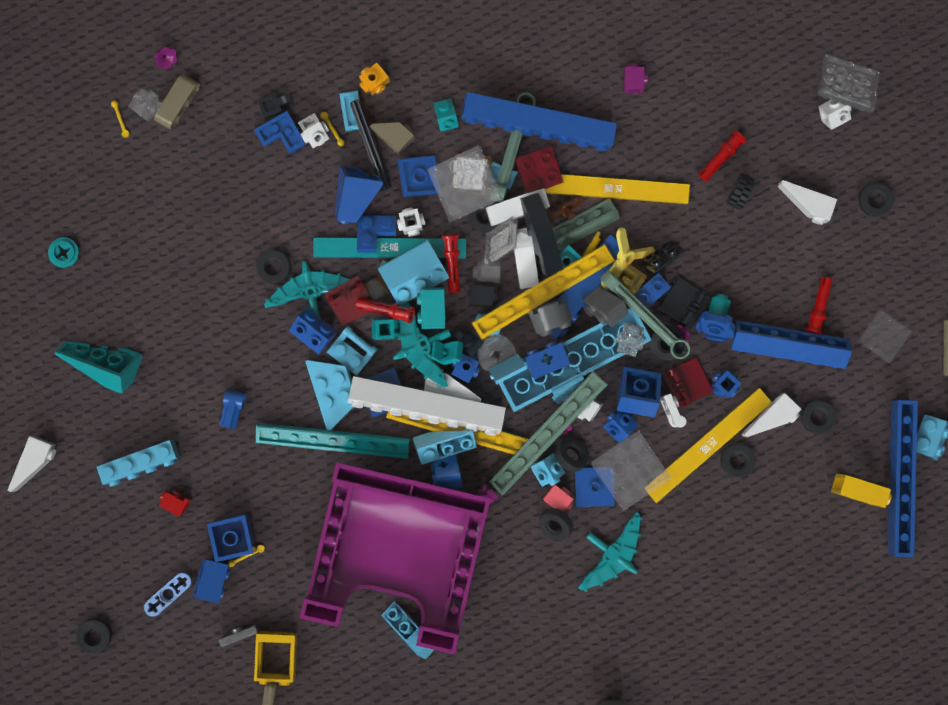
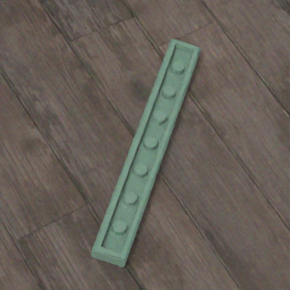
M593 371L489 483L503 496L607 387L608 383Z

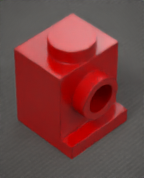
M164 490L159 498L161 501L159 506L181 517L184 515L192 499L190 497L183 499L184 495L176 490H173V492Z

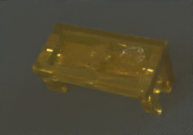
M629 264L624 268L618 279L634 295L647 276Z

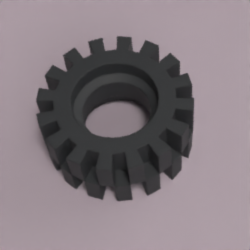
M740 173L728 197L727 205L741 211L751 194L756 179Z

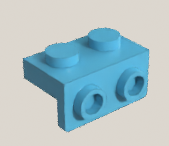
M924 415L917 433L916 453L938 460L944 453L945 446L943 444L945 439H948V422Z

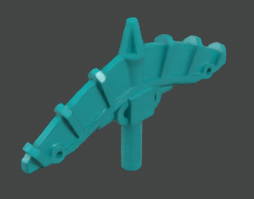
M303 261L302 274L295 278L291 276L289 282L281 288L277 287V291L269 299H264L266 301L264 305L265 308L278 307L290 300L303 298L309 300L311 311L320 317L316 298L350 279L340 276L341 273L333 275L324 273V270H321V272H311L307 262Z
M406 302L401 306L409 308L410 304L409 302ZM415 316L411 324L398 320V324H400L398 340H401L402 350L395 354L393 359L407 358L412 364L411 368H416L424 374L425 380L429 378L439 384L438 388L447 387L448 384L444 373H442L440 367L431 358L430 352L433 341H442L451 336L449 330L447 329L427 339L425 335L421 334L416 324Z
M637 511L624 526L623 533L615 543L607 545L592 532L587 535L586 538L600 548L603 554L598 566L583 578V581L578 586L580 590L587 592L588 588L597 585L601 587L603 582L613 577L615 579L618 578L617 574L623 570H628L634 574L638 573L631 563L633 554L638 551L635 548L638 536L641 537L639 533L640 520H643V517H640Z

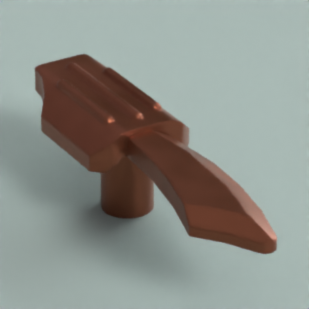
M581 195L562 204L559 210L548 215L549 221L551 222L561 214L563 217H568L569 220L575 217L574 212L579 210L580 206L584 203Z

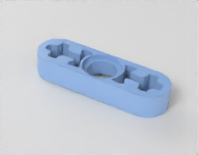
M182 572L170 580L145 603L144 610L146 614L157 616L192 585L191 575ZM179 577H186L187 585L183 584L176 589L174 586L180 582ZM165 589L173 591L174 596L172 599L168 600L164 597L163 592ZM159 600L163 602L156 607L157 612L150 610V603L155 604Z

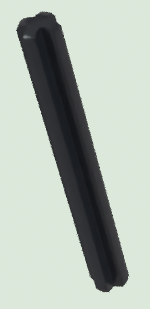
M357 99L352 101L350 106L375 175L380 176L383 181L381 190L386 191L391 188V183L361 101Z

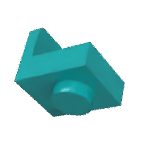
M452 99L433 103L440 131L457 128L458 122Z
M437 340L433 341L431 358L442 365L460 362L462 359L463 343L454 341L442 344Z

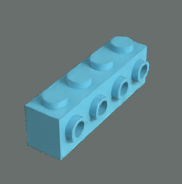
M168 440L97 466V470L102 484H109L112 487L120 484L121 479L128 478V480L139 477L138 473L146 471V474L156 471L158 470L157 466L164 464V467L176 463L175 460L181 457L175 440Z

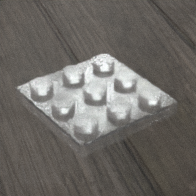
M825 54L822 61L817 95L861 111L873 113L876 107L880 72Z
M476 146L427 169L449 222H453L503 199L480 146Z
M639 431L591 462V465L623 511L672 479Z

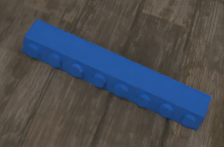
M467 92L464 98L461 119L469 124L482 123L485 127H501L507 132H514L516 130L526 136L540 135V138L545 140H551V138L559 139L560 143L569 144L573 142L577 143L579 147H596L595 149L598 151H607L613 146L617 125L616 123Z
M891 401L889 489H891L890 494H892L889 503L888 555L894 557H914L918 401Z

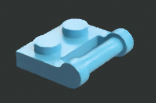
M348 325L327 353L342 365L348 366V369L358 376L377 352L378 348L369 345L354 333L353 329ZM348 337L367 352L365 357L345 343L344 340Z

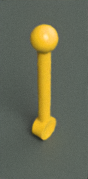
M113 100L111 106L116 111L122 128V136L128 138L130 133L125 128L118 109V101Z
M322 112L320 116L326 121L336 137L337 144L343 146L345 141L339 137L329 121L327 112Z
M263 545L257 547V552L261 553L265 550ZM253 554L244 555L235 560L231 559L228 561V566L233 567L235 563Z

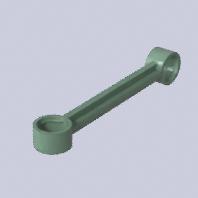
M526 92L518 96L517 103L522 98H530L533 106H535L536 100L532 94ZM514 130V132H511L491 198L493 201L503 202L523 135L520 131Z
M607 270L602 275L600 280L611 291L616 293L670 346L671 354L675 358L684 359L689 355L690 345L687 340L677 338L611 271ZM684 342L687 346V352L683 355L674 353L673 347L675 343Z

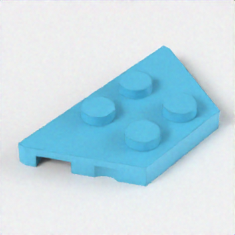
M307 360L305 362L326 429L333 430L348 415V412L354 408L348 403L352 385L348 366Z

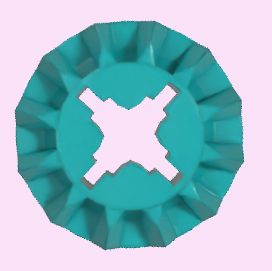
M65 237L54 240L48 249L50 261L60 268L73 266L78 260V254L80 253L77 244ZM61 248L65 250L70 249L67 252L68 259L64 256L58 257L62 253Z

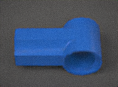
M231 389L226 390L220 426L231 429L237 428L240 412L245 405L243 401L246 400V393Z

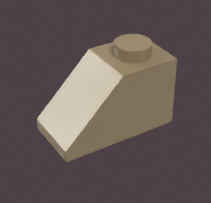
M400 122L378 123L370 126L371 131L398 155L414 140V135L412 134L414 131L407 124L403 126Z

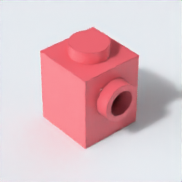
M553 485L543 497V500L551 507L562 510L565 513L573 506L571 503L573 499L570 497L572 493L564 486L560 489Z

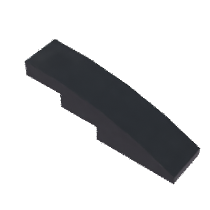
M539 193L520 198L528 236H532L535 255H538L540 258L543 274L548 275L563 270L554 232Z

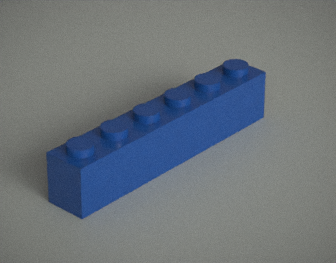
M610 235L601 246L605 244L616 261L619 246L617 240ZM614 262L565 290L557 300L558 303H561L560 299H565L573 319L570 321L571 323H574L580 316L577 313L580 308L585 307L582 300L601 286L600 278L607 270H610ZM557 327L552 329L553 333L549 335L554 339L557 337L562 338L568 329H558Z
M736 320L735 334L731 339V350L772 356L797 362L831 366L833 368L846 369L852 353L850 339Z

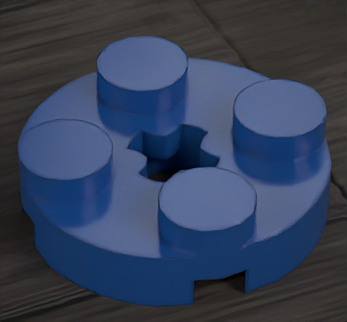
M707 311L703 312L702 316L698 318L696 325L697 331L705 333L706 338L720 342L726 341L729 337L731 340L734 337L736 327L732 322V317L728 315L720 316Z

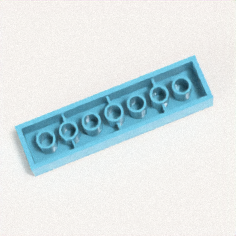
M629 308L627 309L628 315H625V318L617 322L614 327L600 323L565 341L562 345L570 365L533 380L525 362L526 370L499 383L513 412L651 341L640 317ZM544 354V358L541 360L542 363L546 362L547 365H550L551 356L547 357Z

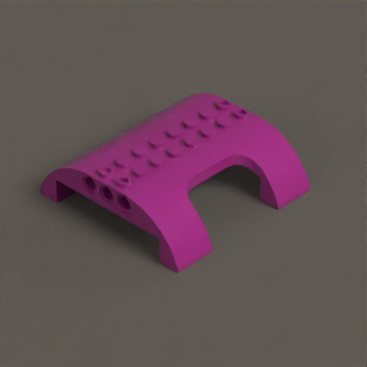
M336 463L332 479L334 484L308 594L304 598L300 618L339 627L349 596L359 589H373L407 597L417 603L422 614L416 646L455 655L491 498Z

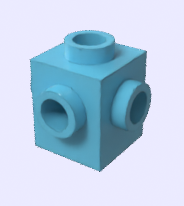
M554 453L531 466L542 487L550 484V486L555 485L561 481L559 477L565 474Z

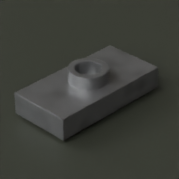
M258 623L244 629L243 626L232 629V634L221 637L218 641L220 646L223 647L257 634L260 628Z

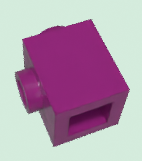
M630 64L628 67H625L623 71V94L643 93L644 84L648 82V73H644V67H640L639 64Z

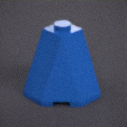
M339 167L334 215L340 223L350 224V222L356 223L382 187L383 181L381 177L372 174L370 177L369 174L359 168Z

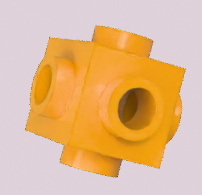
M375 63L372 67L364 68L359 76L361 81L360 87L365 93L369 91L372 96L375 93L380 94L386 88L385 85L390 82L388 75L378 63Z

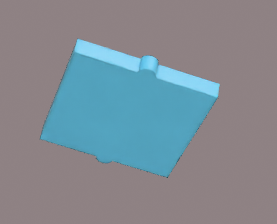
M516 354L489 368L490 377L494 379L496 384H499L526 370L525 361L523 358H520L519 354Z
M583 376L552 391V398L557 405L567 400L584 382Z

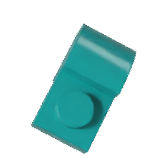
M389 317L372 318V339H395V337L400 336L399 319L394 320Z

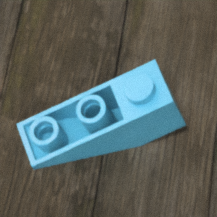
M472 430L429 432L413 437L421 465L477 448Z
M395 601L381 615L418 656L426 659L434 651L433 649L416 646L420 625Z

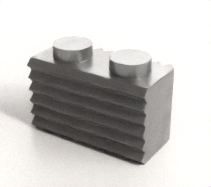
M601 286L582 300L585 312L590 317L594 315L602 325L607 324L610 327H614L617 322L625 318V315H628L625 302L603 289V287L601 288Z

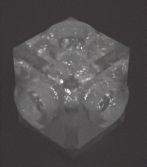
M142 88L135 93L133 100L128 106L149 122L155 116L162 103L158 101L159 96L151 90L147 92Z
M625 322L622 332L618 331L615 343H618L617 352L635 357L637 351L642 350L645 339H642L644 327Z

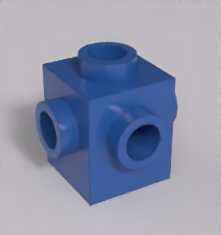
M462 354L461 361L452 364L455 367L452 375L469 383L472 377H477L481 369L478 367L479 362L476 361L478 357ZM469 364V370H464L463 365Z
M727 370L722 373L719 371L712 378L714 382L711 386L714 388L712 391L719 398H732L740 390L738 387L742 383L738 381L739 377L734 372ZM722 381L727 382L726 388L721 386Z
M612 411L606 417L608 421L603 427L620 443L629 437L639 424L627 412Z

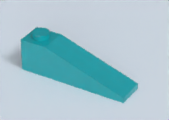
M66 341L55 351V355L99 384L121 394L133 383L143 357L142 354L127 348L119 347V351L108 350V346L102 345L101 348H90L88 343Z

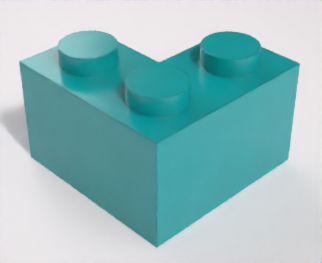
M444 287L421 288L420 293H417V305H421V309H418V324H422V329H444L446 325Z

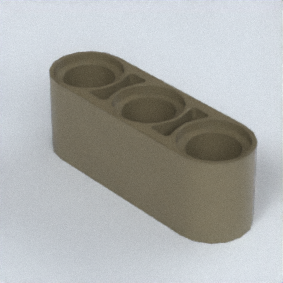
M181 74L156 112L154 120L173 130L176 126L175 123H178L184 114L185 107H188L194 98L195 91L199 90L200 83L185 74Z

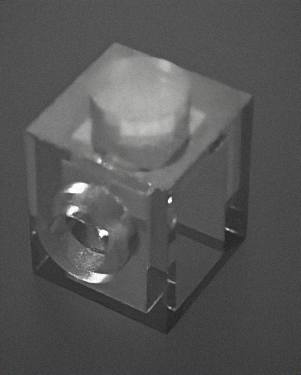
M481 259V262H477V266H473V278H477V283H500V262L491 263V259Z

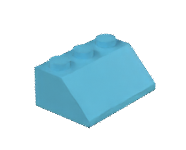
M428 240L378 267L386 285L400 306L417 297V293H420L421 288L434 287L449 279Z

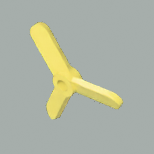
M620 227L616 234L619 252L617 260L609 271L618 278L625 267L631 264L633 260L654 254L655 249L647 247L630 250L626 230ZM601 281V286H602L604 289H609V288Z

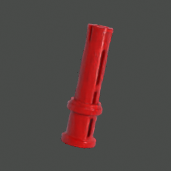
M734 130L732 132L733 135L727 142L721 144L719 152L697 174L704 182H707L730 156L732 157L736 154L735 151L742 143L745 144L747 142L741 133Z
M459 234L442 235L445 246L443 255L446 257L447 275L449 277V293L460 292L458 270L460 250H458L457 241Z
M821 277L814 309L809 313L810 321L805 332L823 334L821 330L823 322L827 318L824 313L833 279Z
M361 297L358 298L356 303L358 310L386 315L390 319L403 320L407 324H411L415 316V308L411 306L406 308L397 303L390 305Z

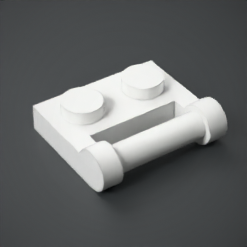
M671 394L661 396L660 401L672 427H684L686 419L680 416L678 412L679 403L676 397H672Z

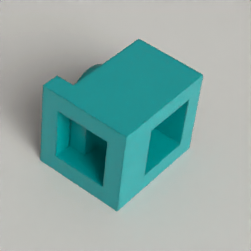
M569 245L565 246L560 252L563 269L582 258ZM564 258L569 259L568 265L563 264Z

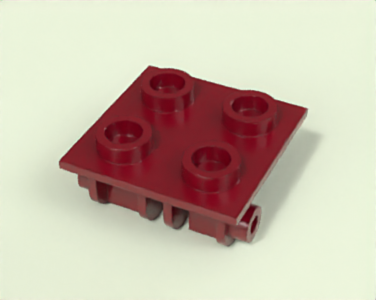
M552 146L515 159L527 193L564 183Z
M359 275L325 293L330 306L335 311L342 326L369 313V311L358 310L356 307L359 297L372 300Z
M697 357L662 374L672 396H675L679 403L678 408L689 405L693 401L713 392Z

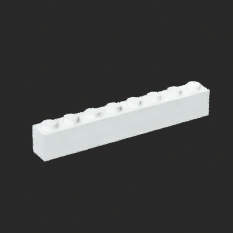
M353 376L348 403L356 408L370 407L372 411H389L394 416L404 414L414 420H420V418L428 419V422L433 424L443 422L447 423L449 427L458 428V426L466 427V430H472L473 432L481 430L485 431V434L492 436L500 434L506 409L505 407Z

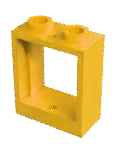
M836 474L831 489L832 493L882 508H886V505H889L892 494H890L891 489L842 474Z
M259 631L256 634L254 681H259L261 685L279 682L278 685L282 686L290 685V683L295 681L297 633ZM263 642L291 643L289 674L262 673Z

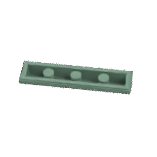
M609 198L576 215L573 219H568L553 227L558 249L560 250L619 220V212Z

